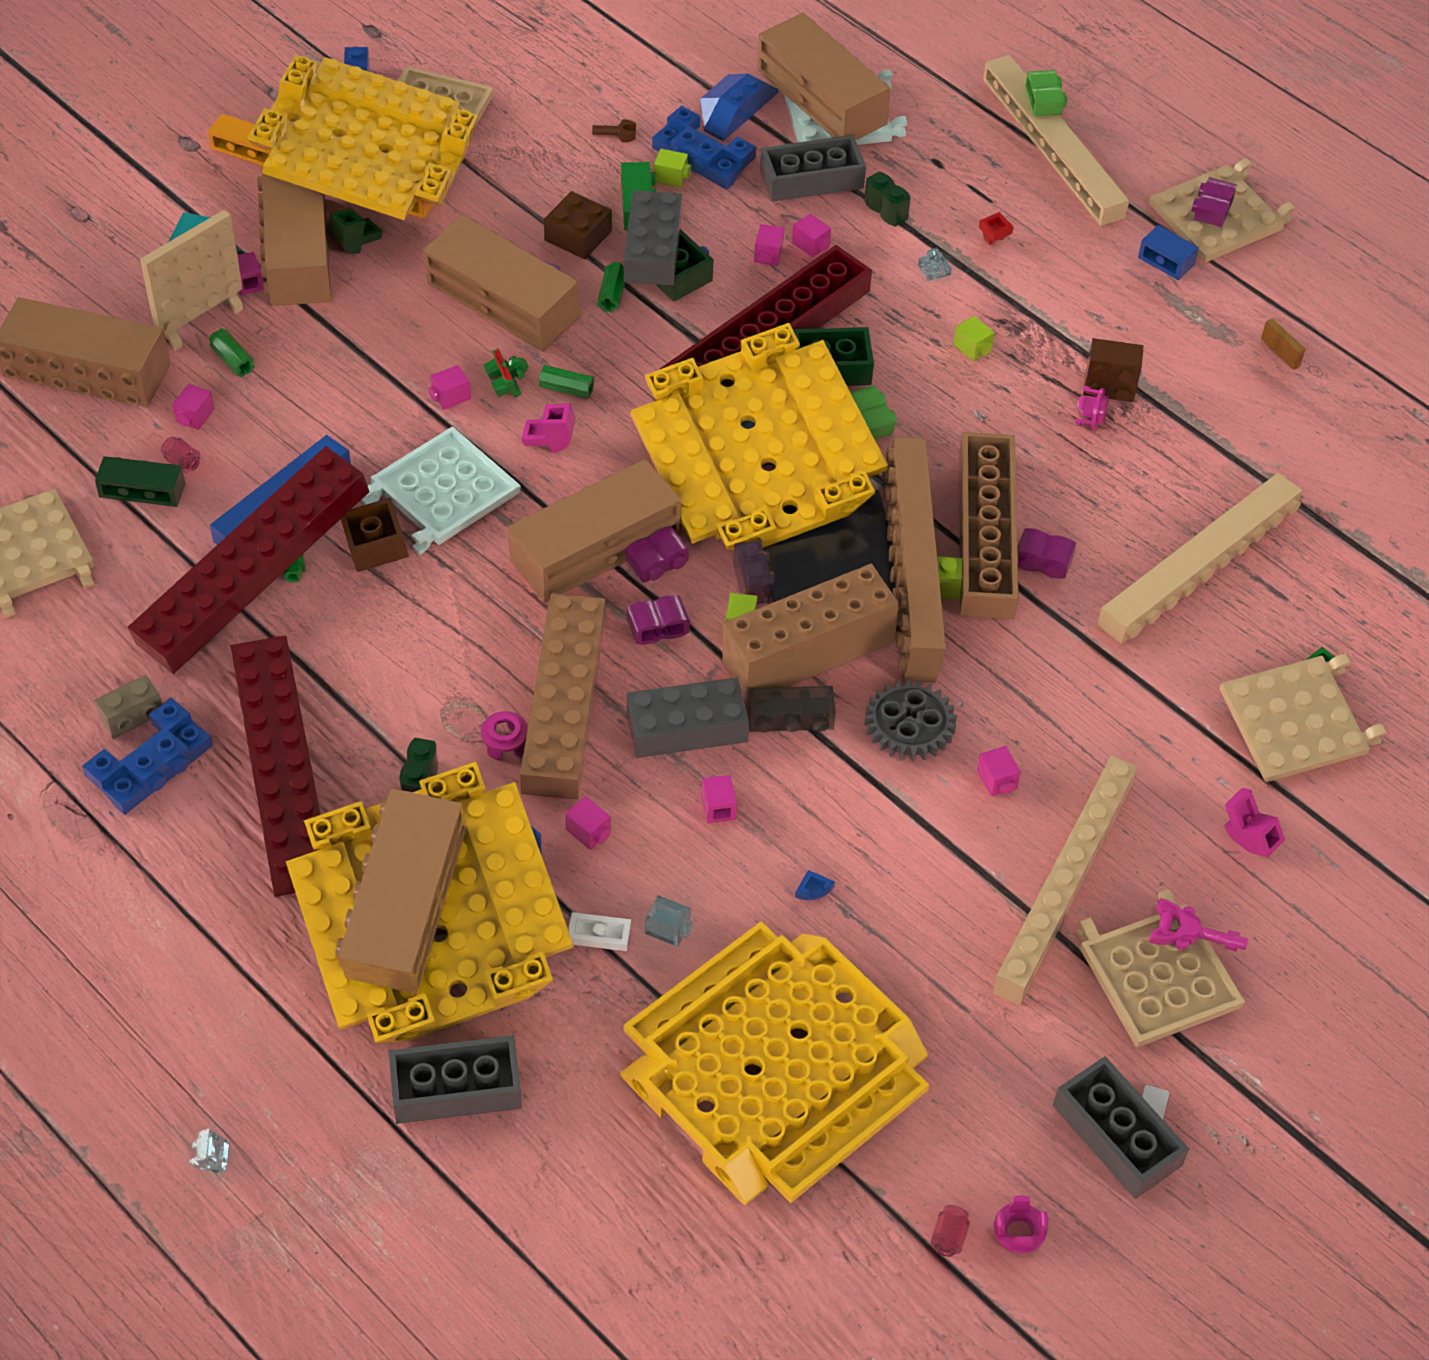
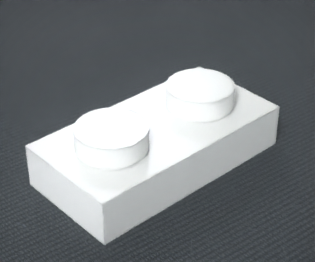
M572 912L568 931L573 945L627 951L631 919Z

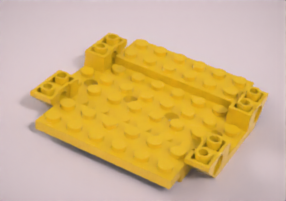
M295 54L280 80L278 97L270 110L263 109L248 135V140L253 145L271 151L263 164L262 173L405 220L408 213H411L417 199L441 207L467 153L478 115L459 109V101L429 92L426 89H420L326 57L323 58L317 69V61Z
M790 323L741 340V351L699 367H697L694 358H690L645 375V380L654 398L659 400L630 410L631 417L658 474L681 499V523L691 544L715 536L716 540L722 538L726 549L754 552L849 516L875 494L869 477L887 471L888 465L823 340L797 349L800 343ZM725 379H730L734 382V385L724 387L720 383ZM752 421L755 426L746 429L741 426V423ZM765 463H773L776 468L772 471H766L761 466ZM787 505H792L796 507L797 511L793 514H787L782 509Z
M476 761L420 780L422 789L412 792L462 803L467 826L437 929H446L448 936L442 942L433 941L418 994L346 979L343 969L339 965L338 956L335 954L338 940L340 937L344 938L347 927L344 925L347 911L349 909L353 910L356 901L353 898L357 881H362L365 872L362 870L365 854L371 853L372 850L371 835L375 825L380 824L382 818L380 815L381 803L365 809L362 801L304 821L313 849L320 850L286 861L340 1031L369 1021L376 1044L411 1041L528 999L553 981L546 957L574 948L516 783L513 782L484 792L486 788ZM457 983H462L467 987L465 995L460 998L450 995V989Z
M762 921L624 1024V1032L646 1055L641 1056L620 1072V1076L660 1118L668 1113L703 1150L702 1162L744 1206L768 1188L767 1180L792 1203L929 1090V1084L914 1070L916 1066L928 1057V1053L911 1020L825 937L802 933L792 942H789L783 935L777 937ZM840 993H846L852 997V1001L841 1003L836 999V996ZM799 1028L805 1030L807 1036L797 1039L790 1032ZM754 1064L759 1066L762 1071L757 1075H750L745 1072L744 1068ZM708 1101L715 1108L710 1112H702L698 1109L697 1105L700 1102Z

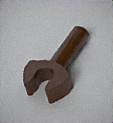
M622 119L618 126L592 125V135H617L621 142H630L636 139V123L628 119Z

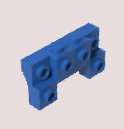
M684 106L679 107L667 117V125L652 137V148L658 152L660 149L688 154V164L691 165L692 171L727 190L734 184L742 170L756 158V146L738 136L727 146L696 130L700 127V115Z
M173 698L168 699L149 714L152 725L159 732L124 759L119 761L106 749H103L82 765L85 777L95 784L124 815L152 793L162 789L166 782L176 774L182 773L190 763L213 746L211 736L192 721L190 713Z

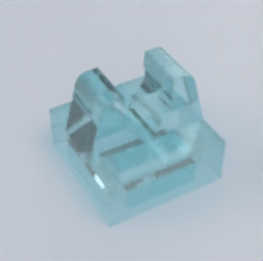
M938 248L928 250L926 256L919 258L918 266L928 281L951 275V266L942 252H939Z
M210 1129L200 1131L198 1140L191 1145V1148L197 1151L196 1158L190 1159V1164L200 1170H211L215 1173L225 1171L229 1141Z

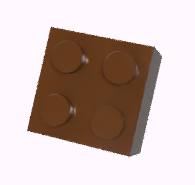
M570 191L544 218V241L583 259H586L612 232V209L573 191Z
M1092 338L1084 386H1090V389L1095 390L1104 388L1105 396H1109V399L1134 402L1142 368L1144 345ZM1083 389V395H1084V396L1097 397V396H1094V395L1085 393V391H1084V389Z
M391 497L353 508L341 518L357 572L409 557Z

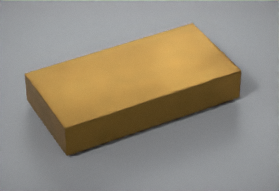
M1273 318L1267 320L1261 340L1293 370L1300 367L1305 348Z

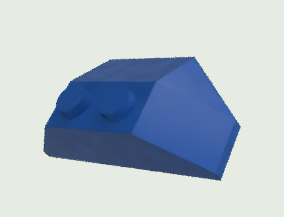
M748 73L728 74L700 98L704 132L724 141L778 93L779 89Z

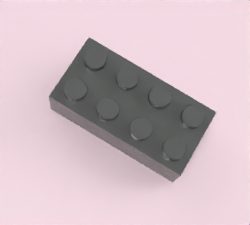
M854 135L761 148L760 172L771 202L864 188L866 165Z
M633 190L624 255V282L674 285L682 218V194Z
M738 677L627 693V717L636 758L748 742L749 720Z
M514 1035L389 1050L396 1124L522 1109Z
M1106 1056L1057 1089L1053 1107L1135 1199L1183 1166L1189 1148Z

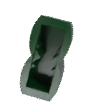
M879 171L866 178L864 197L866 205L871 210L880 213L881 218L889 225L896 227L907 221L911 200L909 193L902 187L895 185L893 179L883 172Z
M414 738L407 748V762L403 765L399 776L401 790L408 792L421 790L420 780L437 775L438 759L435 741Z

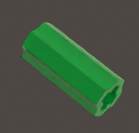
M612 262L606 266L597 299V306L601 307L605 312H613V310L619 308L625 285L624 266L621 262Z
M220 328L218 331L213 332L209 337L210 346L228 367L240 377L251 373L255 367L254 359L228 330Z
M544 365L540 372L539 387L589 399L594 388V377Z

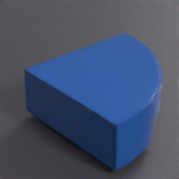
M808 870L795 892V897L802 900L820 899L833 890L835 881Z

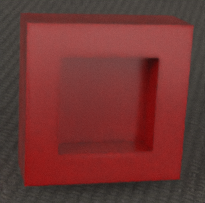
M1000 212L986 217L979 222V229L983 232L984 239L989 245H992L993 242L999 239L1003 240L1006 236L1013 233L1014 226Z

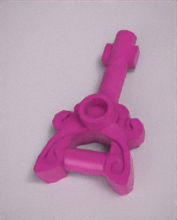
M1162 898L1157 901L1156 908L1161 919L1159 927L1151 933L1149 943L1156 945L1175 944L1177 949L1185 950L1189 944L1193 945L1198 938L1224 944L1225 949L1237 951L1238 948L1246 949L1248 938L1240 937V933L1231 930L1225 933L1202 927L1201 920L1195 916V910L1192 907L1187 906L1182 910L1178 905ZM1173 919L1178 921L1179 928L1176 932L1170 931Z

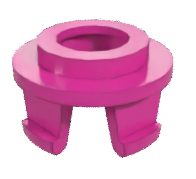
M1084 386L1085 393L1097 397L1080 396L1077 408L1081 410L1080 415L1092 420L1076 419L1075 423L1080 427L1081 425L1090 426L1092 430H1097L1098 425H1103L1109 396H1105L1104 388L1095 390L1090 389V386Z
M508 711L497 712L486 718L481 726V737L487 746V754L496 760L501 759L503 752L513 751L515 756H521L524 753L528 730L526 721L520 715ZM507 723L508 728L513 730L507 736L498 735L495 731L497 724Z
M1014 1196L1012 1202L998 1211L996 1215L994 1233L998 1242L1005 1249L1018 1254L1031 1253L1037 1250L1044 1243L1049 1223L1047 1212H1040L1031 1206L1029 1196ZM1014 1221H1023L1030 1227L1031 1236H1016L1013 1238L1008 1233V1226Z

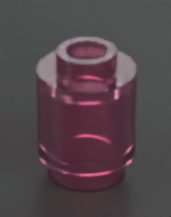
M169 437L162 444L161 453L164 458L171 464L181 465L183 473L194 471L199 466L200 452L183 439Z
M947 1205L938 1215L930 1242L935 1251L940 1255L951 1257L962 1252L970 1225L968 1220L969 1214L963 1208Z

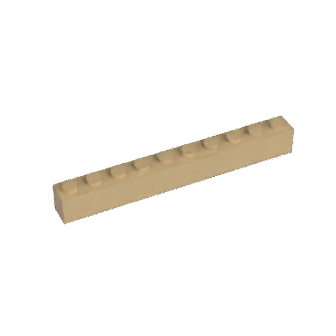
M1010 55L987 61L985 63L983 81L1097 223L1103 226L1124 219L1127 207L1129 206L1128 197L1118 188L1115 181L1109 177L1103 166L1096 161L1090 150L1082 144L1079 137L1073 133L1066 121L1059 114L1034 116L1032 114L1030 100L1025 89L1026 74L1020 65Z
M1278 472L1101 608L1097 625L1120 644L1129 638H1135L1148 623L1153 624L1166 609L1171 610L1184 595L1189 596L1202 581L1207 582L1217 569L1225 568L1235 555L1243 554L1253 541L1261 540L1267 530L1271 527L1276 528L1288 514H1294L1301 505L1299 500L1303 490Z
M1110 756L996 976L993 994L1019 1006L1021 1005L1133 785L1138 766L1115 756Z

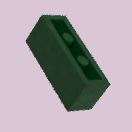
M103 456L95 483L99 498L177 507L185 486V479L181 465Z

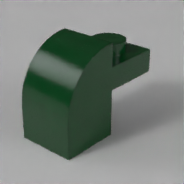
M351 207L330 213L329 234L349 253L358 254L361 251V245L379 240L382 237V230L369 218L363 219Z

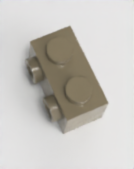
M147 675L94 700L99 719L112 739L150 721L149 714L162 705L160 695Z

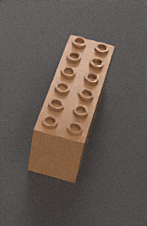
M804 12L759 33L758 71L831 137L854 135L855 140H858L888 124L891 93L888 84L883 82L872 70L862 64L857 57H854L842 44H839Z
M262 173V176H258L257 180L258 190L263 191V193H258L259 208L262 209L259 210L260 226L262 225L263 227L259 228L260 241L265 244L260 245L261 260L265 261V263H261L262 278H267V281H263L265 296H270L271 306L331 302L325 194Z
M463 214L423 249L429 285L542 352L581 316L578 281L574 277L564 274L552 264L545 263L533 253L526 252L514 242L507 241L495 231L488 230L476 220L470 219Z
M18 297L0 327V368L2 376L11 379L42 384L84 395L124 402L130 405L148 407L170 366L164 329L156 326Z
M644 459L509 525L510 561L542 601L546 603L550 600L551 593L564 594L627 562L625 549L632 543L643 538H649L658 530L670 526L680 535L681 499L650 463Z
M871 563L723 622L722 663L732 678L738 677L742 695L747 703L893 644L895 642L899 603Z
M391 788L388 798L384 797L381 802L380 815L382 818L380 824L375 825L371 835L372 850L371 853L365 854L362 864V870L365 872L362 881H357L353 898L356 901L353 910L349 909L347 911L344 924L347 930L344 938H339L335 954L338 956L339 965L342 967L346 979L418 994L467 826L462 803Z

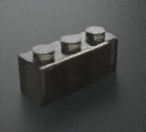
M833 686L762 687L748 689L749 732L834 730L836 712Z

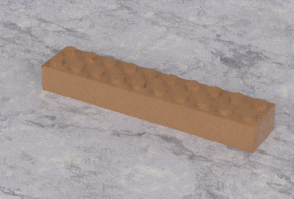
M894 436L892 447L887 448L886 461L888 469L882 472V480L887 482L884 487V500H888L885 518L886 521H890L887 529V540L892 541V546L889 548V562H894V567L891 568L890 579L891 583L896 585V588H893L892 594L899 603L896 626H899V631L896 633V647L900 648L901 653L898 655V670H902L903 681L909 679L914 682L936 683L946 645L926 438Z

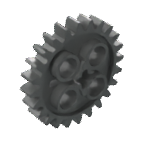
M909 679L906 680L905 686H902L897 680L895 681L894 688L885 684L884 692L876 690L875 697H870L869 706H866L864 724L867 726V735H872L871 742H880V751L886 748L890 749V757L896 752L900 753V760H903L905 755H910L912 761H915L916 755H920L923 760H926L928 752L935 757L937 756L938 749L944 751L946 743H951L953 734H955L957 715L954 714L955 707L948 705L949 697L941 698L942 690H937L933 693L931 691L932 684L922 688L921 681H918L915 686H912Z

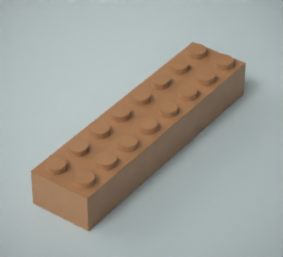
M963 432L959 451L960 558H962L960 616L1015 619L1018 604L1015 435Z
M550 594L520 772L521 794L569 799L579 798L606 619L605 598Z

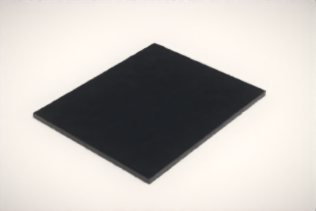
M875 490V494L849 516L760 549L772 602L871 563L893 593V588H896V585L891 583L890 575L894 562H889V548L892 546V541L887 540L889 524L885 518V510L879 490ZM787 505L782 509L787 514H793L797 511L796 507L792 505Z

